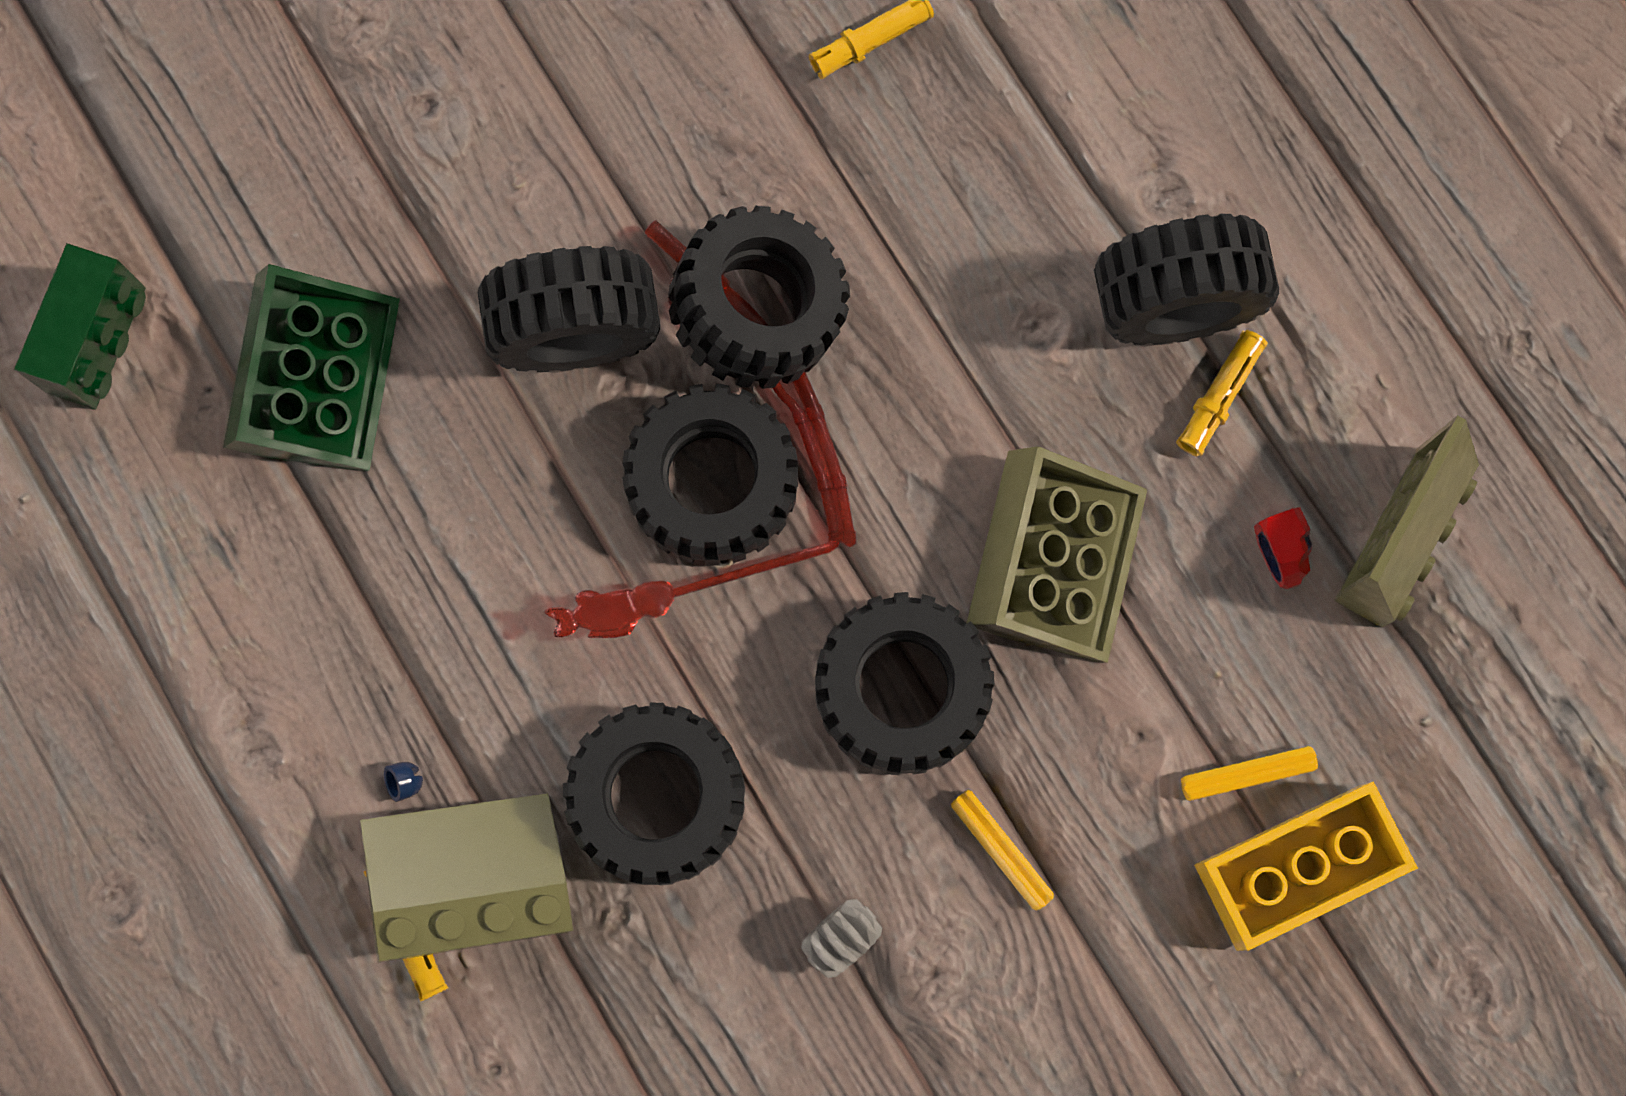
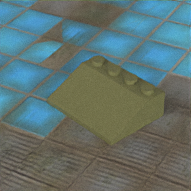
M1457 415L1417 448L1334 600L1382 628L1396 619L1402 621L1415 599L1409 595L1417 580L1423 582L1434 566L1436 559L1430 555L1438 541L1443 544L1455 527L1457 520L1451 517L1458 503L1464 505L1476 488L1477 481L1472 479L1479 466L1467 421Z
M1039 446L1008 451L967 623L971 621L977 629L1006 639L1101 663H1108L1147 489Z
M548 793L360 820L377 963L564 934L573 931L567 882Z

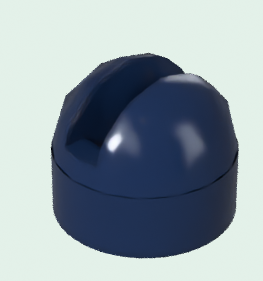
M398 762L384 768L386 789L395 802L412 797L422 788L423 777L414 776L419 771L417 765L410 762Z

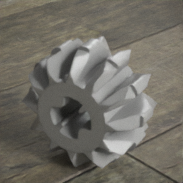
M858 899L847 900L808 934L802 942L801 949L808 957L807 960L817 971H820L827 978L836 977L866 953L881 936L882 927L872 911Z

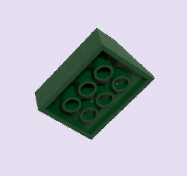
M272 264L264 267L255 275L223 448L266 458L370 471L400 298Z

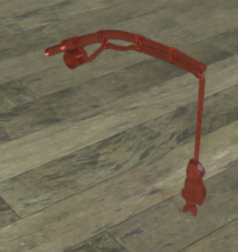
M657 220L653 221L644 233L672 259L679 263L687 247ZM721 275L724 293L733 308L748 320L760 325L769 326L754 308L729 286L731 281L724 275ZM668 298V303L671 306L672 302ZM803 372L798 380L792 382L805 410L800 408L798 403L784 390L780 382L772 389L790 409L795 425L798 426L817 479L818 491L821 492L829 530L828 542L674 588L670 582L660 580L644 582L637 585L634 589L624 588L603 594L592 590L581 591L575 596L578 606L573 611L564 607H551L544 611L546 615L557 621L554 629L555 637L568 636L579 627L590 630L587 635L588 638L627 636L632 633L638 620L644 616L658 618L665 615L674 602L675 597L824 555L838 548L840 542L847 547H853L857 543L846 477L842 473L824 418L823 408L816 397L806 372Z

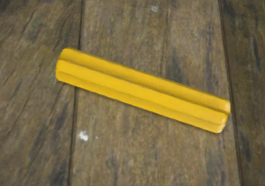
M1307 746L1186 775L1181 778V788L1186 800L1192 801L1312 772L1318 769V760L1314 749Z
M970 790L964 791L952 801V809L1031 908L1037 911L1046 906L1054 898L1053 892L974 793Z

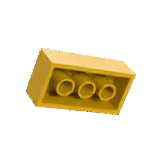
M1374 781L1359 785L1194 865L1236 951H1249L1418 869Z

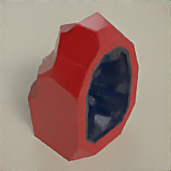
M1301 507L1292 508L1267 517L1254 526L1257 543L1266 565L1280 588L1284 589L1298 587L1303 578L1311 571L1308 557L1312 550V542L1309 537L1311 529Z

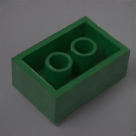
M66 243L14 370L47 394L96 410L100 399H104L109 393L112 384L111 372L117 358L122 357L127 349L129 342L128 330L133 318L137 317L143 310L146 299L144 292L146 287L119 260Z

